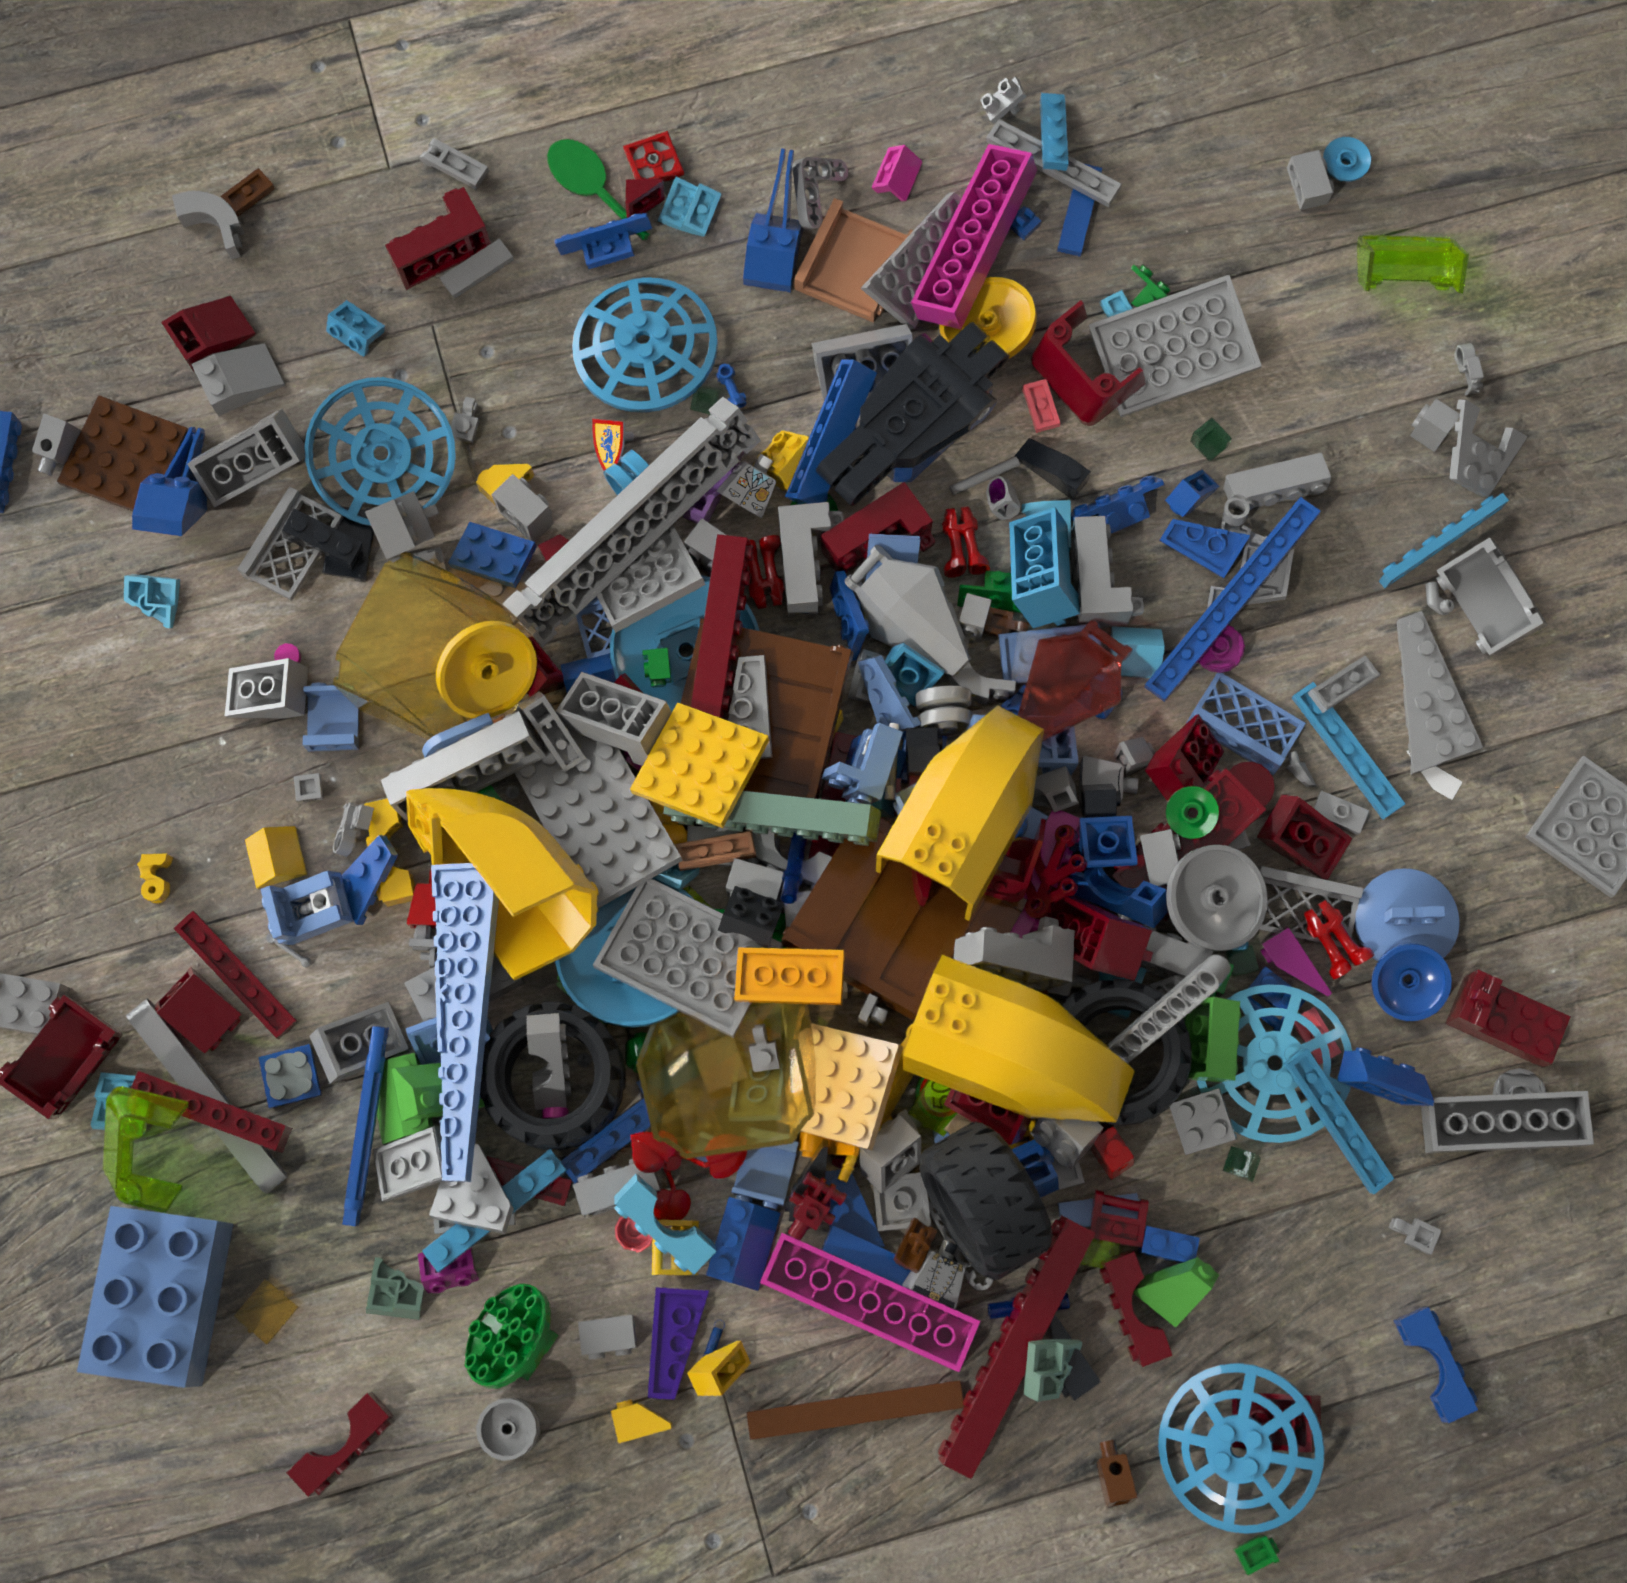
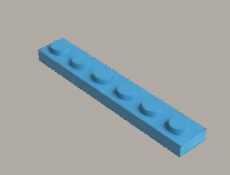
M1502 493L1496 498L1491 495L1480 504L1482 506L1480 509L1475 511L1472 508L1461 517V522L1458 524L1452 522L1442 529L1443 534L1436 538L1434 535L1429 537L1422 543L1423 547L1418 551L1412 549L1402 557V562L1399 564L1393 562L1383 570L1384 575L1379 580L1380 584L1385 589L1500 511L1509 501L1508 498Z
M1312 682L1294 694L1292 700L1382 820L1403 807L1405 802L1335 709L1332 707L1324 713L1321 712L1308 694L1310 690L1317 686Z
M1303 1048L1283 1063L1369 1193L1376 1194L1390 1183L1394 1177L1307 1048Z
M551 1149L502 1187L514 1208L512 1214L567 1171ZM455 1224L422 1250V1252L435 1270L440 1273L491 1231Z

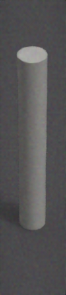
M1013 457L951 485L949 489L952 495L958 494L1020 466L1017 457Z

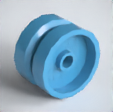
M633 450L628 451L620 458L622 467L613 463L603 472L608 484L616 495L620 494L649 466Z

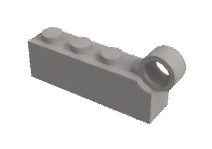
M1322 452L1226 475L1224 491L1228 500L1223 511L1224 521L1231 526H1240L1247 521L1249 511L1255 507L1263 505L1272 506L1279 501L1296 500L1304 495H1317L1328 490L1331 475ZM1231 508H1238L1242 510L1243 514L1233 515L1229 510Z

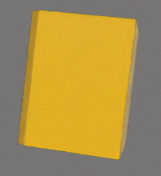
M295 826L264 827L245 839L257 889L307 875Z

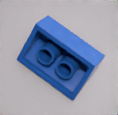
M1356 1047L1355 1051H1344L1337 1082L1400 1105L1433 1106L1434 1099L1426 1077L1415 1072V1067L1407 1064H1393L1394 1060L1392 1058L1372 1056V1051Z
M729 1197L715 1242L716 1252L711 1257L706 1276L759 1291L760 1281L763 1277L781 1213Z

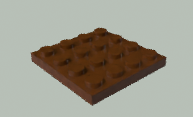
M98 395L57 482L67 488L133 512L140 483L151 474H165L185 439L188 428Z

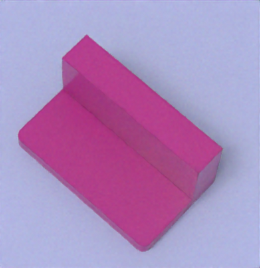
M906 145L888 147L871 188L876 193L891 192L900 201H906L922 165V160Z

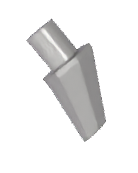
M1297 751L1288 753L1290 765L1287 769L1306 787L1317 786L1305 762H1300Z

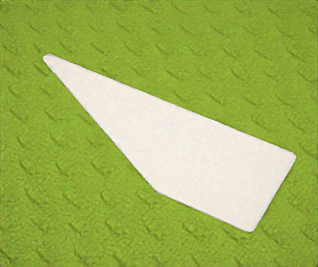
M1436 766L1421 771L1435 791L1451 800L1462 784V781Z

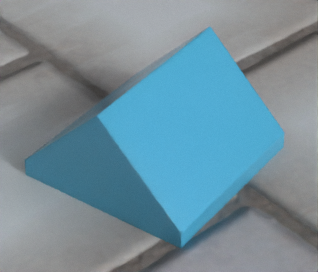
M1112 626L1109 676L1151 678L1163 661L1165 646L1162 629Z

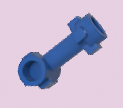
M722 364L718 368L716 378L718 382L726 386L730 398L727 400L741 409L747 404L745 401L746 396L744 392L739 394L733 380L735 376L734 368L728 364Z

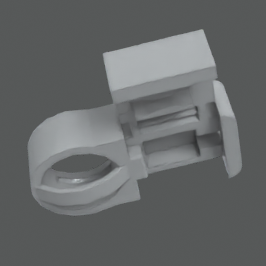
M1471 343L1458 345L1454 356L1459 373H1465L1468 389L1465 395L1477 394L1483 388L1481 380L1484 377L1479 356H1476L1474 346Z
M351 802L344 805L342 821L333 844V853L347 857L353 851L357 832L355 828L369 830L373 807Z

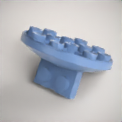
M1395 869L1379 875L1363 889L1354 924L1361 945L1363 947H1370L1375 955L1372 958L1377 962L1390 949L1410 943L1430 947L1444 958L1456 942L1459 932V913L1452 895L1436 878L1414 869Z

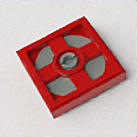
M668 131L623 146L635 179L660 178L664 183L675 179V177L684 176V170Z

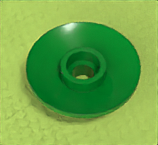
M1196 786L1184 787L1176 791L1169 799L1166 806V818L1169 826L1176 834L1189 839L1201 838L1210 833L1216 826L1219 818V807L1213 795L1207 790ZM1189 809H1197L1198 815L1195 818H1190L1188 816Z

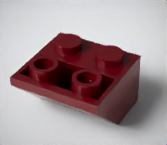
M532 636L527 637L534 647L537 660L535 677L527 694L531 697L538 691L544 695L562 689L565 686L562 672Z

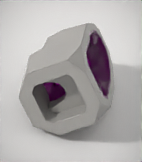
M1001 476L992 479L986 490L991 512L1000 520L1011 519L1018 515L1020 502L1016 490L1009 479Z

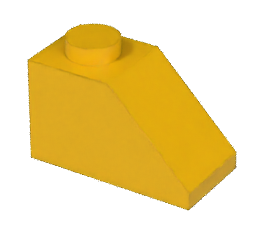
M529 464L493 465L479 474L476 484L479 491L495 505L491 494L512 474L518 479L524 478L527 482L535 475Z
M735 1341L703 1356L687 1374L698 1396H722L748 1368L751 1361L742 1342Z
M632 1399L616 1403L617 1409L611 1410L618 1443L673 1428L671 1421L641 1403L633 1404Z

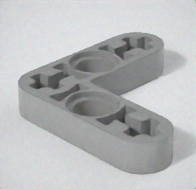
M805 157L793 163L798 218L804 230L808 231L821 226L822 212L818 182L836 183L845 180L848 176V168L843 160ZM819 165L822 168L823 175L819 172ZM805 189L809 192V199L806 197Z

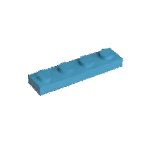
M1041 93L1040 116L1043 169L1067 171L1068 146L1065 95Z

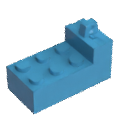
M1056 507L1009 522L1012 601L1032 628L1053 622L1057 626L1066 624L1065 618L1080 614L1079 594L1070 581L1068 525Z

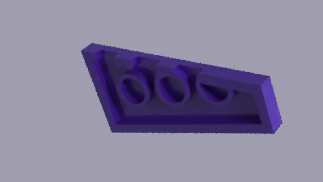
M656 1287L648 1398L675 1400L709 1294L708 1290Z

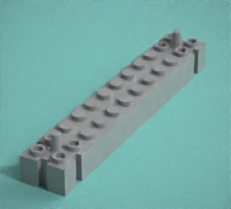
M724 397L719 399L708 410L710 412L708 418L703 419L700 417L525 582L528 586L526 589H523L521 593L516 590L503 603L505 608L518 620L527 633L542 647L557 634L554 629L559 624L567 625L739 462L737 458L742 452L748 454L761 441L754 429L746 424L747 419L736 405Z

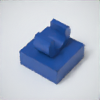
M1023 206L1017 212L1010 229L1025 241L1041 225V220L1028 207Z

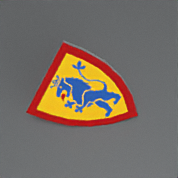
M592 419L593 443L599 463L605 471L613 463L619 465L620 458L623 456L625 441H633L634 434L632 431H625L624 421Z

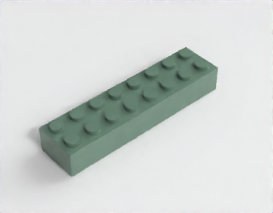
M743 791L724 828L743 832V828H746V830H751L753 833L768 835V830H771L772 833H777L778 836L793 837V833H797L796 835L810 840H818V837L822 836V838L836 843H843L844 839H848L853 844L869 846V841L877 842L881 811L869 804ZM664 806L663 814L670 816L671 821L678 822L680 825L694 826V822H696V824L703 825L705 828L718 829L716 825Z

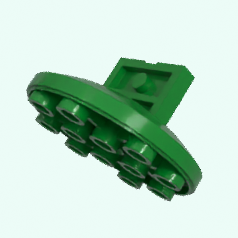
M517 1284L503 1290L495 1297H490L485 1302L484 1309L478 1318L470 1324L468 1329L470 1335L466 1345L464 1365L474 1382L488 1389H498L511 1384L519 1377L527 1381L530 1379L545 1353L549 1351L559 1336L550 1329V1303L541 1290L530 1284ZM488 1312V1314H487V1316L485 1317V1319L481 1322V1320L483 1319L484 1315Z

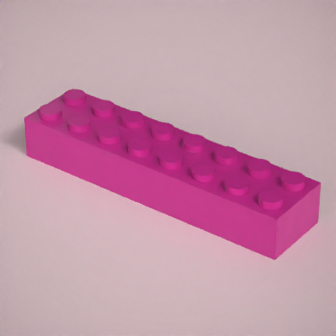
M988 144L911 301L918 319L956 329L962 328L1038 171L1031 152Z
M781 1233L760 1281L761 1284L957 1372H960L980 1323L977 1319L784 1233Z

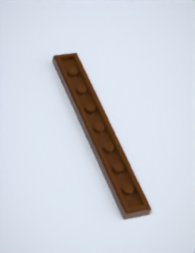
M956 1380L749 1411L746 1414L750 1440L954 1410L964 1408L961 1382Z

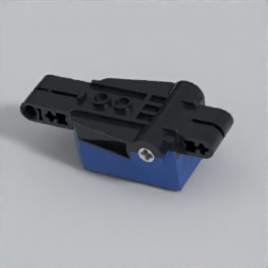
M974 322L968 324L950 342H947L941 335H938L934 340L925 333L919 335L898 356L860 408L859 427L821 461L815 472L832 488L836 486L835 491L851 506L856 505L886 476L893 482H912L951 444L980 424L990 414L997 403V399L991 395L993 383L989 379L1005 365L1009 359V354L994 340L989 341L990 337Z

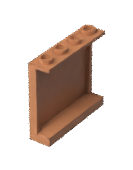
M834 198L794 279L795 290L874 323L877 315H882L884 308L860 288L913 230L910 229L908 235H905L843 209V201Z

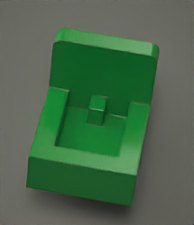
M1260 1534L1233 1549L1247 1576L1271 1563L1276 1564L1280 1562L1277 1554L1280 1553L1278 1546L1272 1537L1268 1539L1264 1534Z

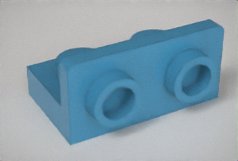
M348 300L328 314L327 333L363 357L368 354L369 344L381 336L385 330V325Z

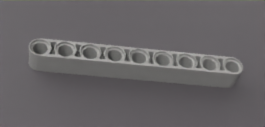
M1219 955L1210 956L1106 1046L1128 1064L1217 990L1231 971L1229 962Z
M148 998L126 1015L128 1021L179 1086L233 1106L172 1026L156 1013L155 1005ZM213 1128L255 1184L266 1195L288 1177L284 1169L266 1147Z

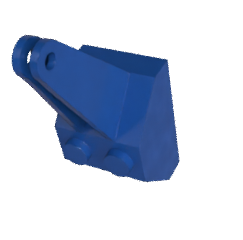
M782 148L767 215L756 213L751 223L746 247L743 285L791 293L803 228L799 220L791 219L794 150L789 151L783 217L773 216L785 161L786 149Z
M189 427L185 439L165 474H151L140 483L132 513L133 530L183 536L207 512V497L199 482H196V477L188 466V463L193 458L201 454L205 438L203 428H198L196 431L195 427Z

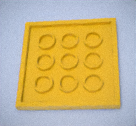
M677 702L634 780L630 791L634 795L724 828L770 739L768 735Z

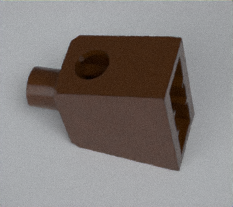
M1115 1440L1099 1443L1102 1458L1097 1461V1469L1105 1507L1110 1508L1133 1503L1137 1499V1494L1127 1455L1118 1454ZM1115 1466L1118 1469L1119 1475H1113L1109 1467Z

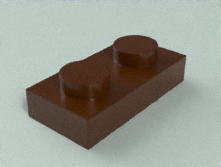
M257 168L221 195V198L231 206L238 217L272 192L275 187L266 175Z

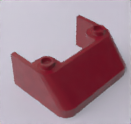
M1080 300L1049 326L1033 352L1031 361L1034 369L1043 379L1047 380L1051 389L1077 419L1086 426H1092L1142 388L1146 382L1141 367L1122 382H1119L1114 375L1109 373L1101 374L1092 381L1066 352L1063 346L1071 340L1072 330L1088 318L1085 305Z
M1041 818L1034 839L1017 837L1013 840L984 895L1009 902H1017L1023 899L1044 841L1046 819Z

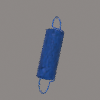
M713 1327L704 1355L716 1351L723 1329Z

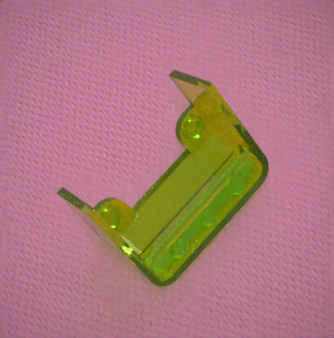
M1358 236L1357 240L1358 283L1365 291H1370V289L1377 288V285L1382 284L1383 281L1430 282V284L1435 285L1437 290L1445 291L1453 287L1458 293H1463L1469 254L1454 239L1448 237Z
M122 1086L114 1088L107 1096L103 1171L116 1197L122 1203L166 1213L182 1191L183 1185L132 1174L134 1138H139L145 1133L147 1124L172 1129L188 1107V1101Z

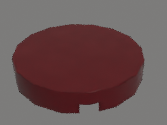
M1252 761L1241 762L1230 769L1232 775L1264 807L1269 803L1275 791L1274 779L1269 770L1261 764Z

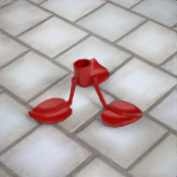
M660 1132L631 1134L632 1158L636 1168L643 1173H654L663 1167V1171L670 1184V1190L661 1189L656 1192L657 1200L653 1213L657 1220H682L689 1212L691 1199L686 1191L682 1189L675 1190L676 1186L671 1175V1171L680 1167L683 1158L704 1168L710 1167L712 1177L722 1179L738 1171L746 1158L748 1150L746 1140L722 1137L710 1144L706 1151L708 1162H703L685 1154L682 1150L678 1152L675 1141L667 1134Z

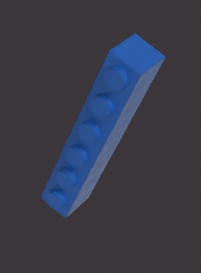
M841 359L785 497L800 505L827 501L830 485L815 472L816 468L827 455L856 429L860 408L874 387V379L877 372L856 360Z

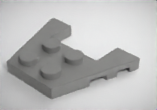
M1458 400L1457 409H1461L1459 422H1455L1454 430L1458 433L1457 447L1452 449L1449 479L1481 497H1489L1527 436L1514 428H1505L1499 448L1491 445L1472 433L1480 408L1467 400Z
M1222 518L1221 529L1250 535L1244 546L1242 568L1267 536L1263 537L1244 525L1231 526ZM1294 549L1289 551L1246 605L1286 599ZM1211 586L1207 609L1224 588Z

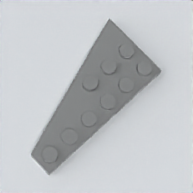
M955 192L948 193L860 288L902 324H907L909 329H915L919 321L911 301L962 199Z

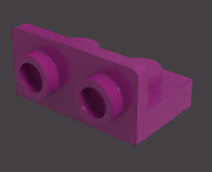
M472 1247L440 1273L435 1270L423 1253L417 1254L421 1283L428 1294L442 1293L449 1288L464 1287L472 1282L479 1281Z

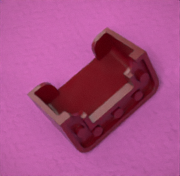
M63 995L61 998L58 996L48 1008L51 1011L50 1019L20 1058L12 1063L6 1062L0 1069V1085L47 1119H57L64 1113L122 1037V1033L67 995Z

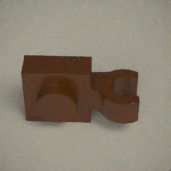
M990 607L983 633L998 637V634L1028 631L1029 623L1013 620V612Z

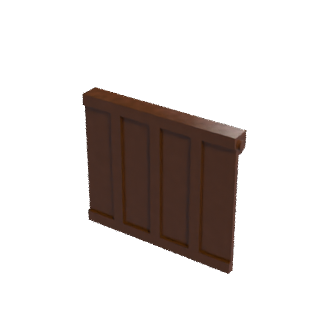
M702 618L700 619L699 631L680 703L691 707L704 619ZM742 627V633L736 639V646L739 647L738 658L759 655L766 657L773 758L759 760L743 791L818 799L823 781L821 778L824 769H826L854 653L851 649H847V647L842 645L829 647ZM738 658L737 661H733L732 671H735V675L738 664ZM729 686L728 696H731V703L734 692L733 686ZM729 711L725 712L724 720H729Z
M880 818L877 842L869 841V846L853 844L848 839H844V842L839 845L790 927L787 926L783 932L781 943L787 949L844 950L843 981L867 995L871 994L878 997V1001L915 1021L941 956L944 955L954 959L955 940L966 936V933L978 932L983 927L995 928L998 933L1002 934L1010 933L1027 900L1023 898L1017 902H1009L983 895L971 919L968 921L964 919L968 903L950 888L935 880H931L928 899L925 906H920L913 888L911 867L888 859L881 874L876 872L877 853L893 824Z

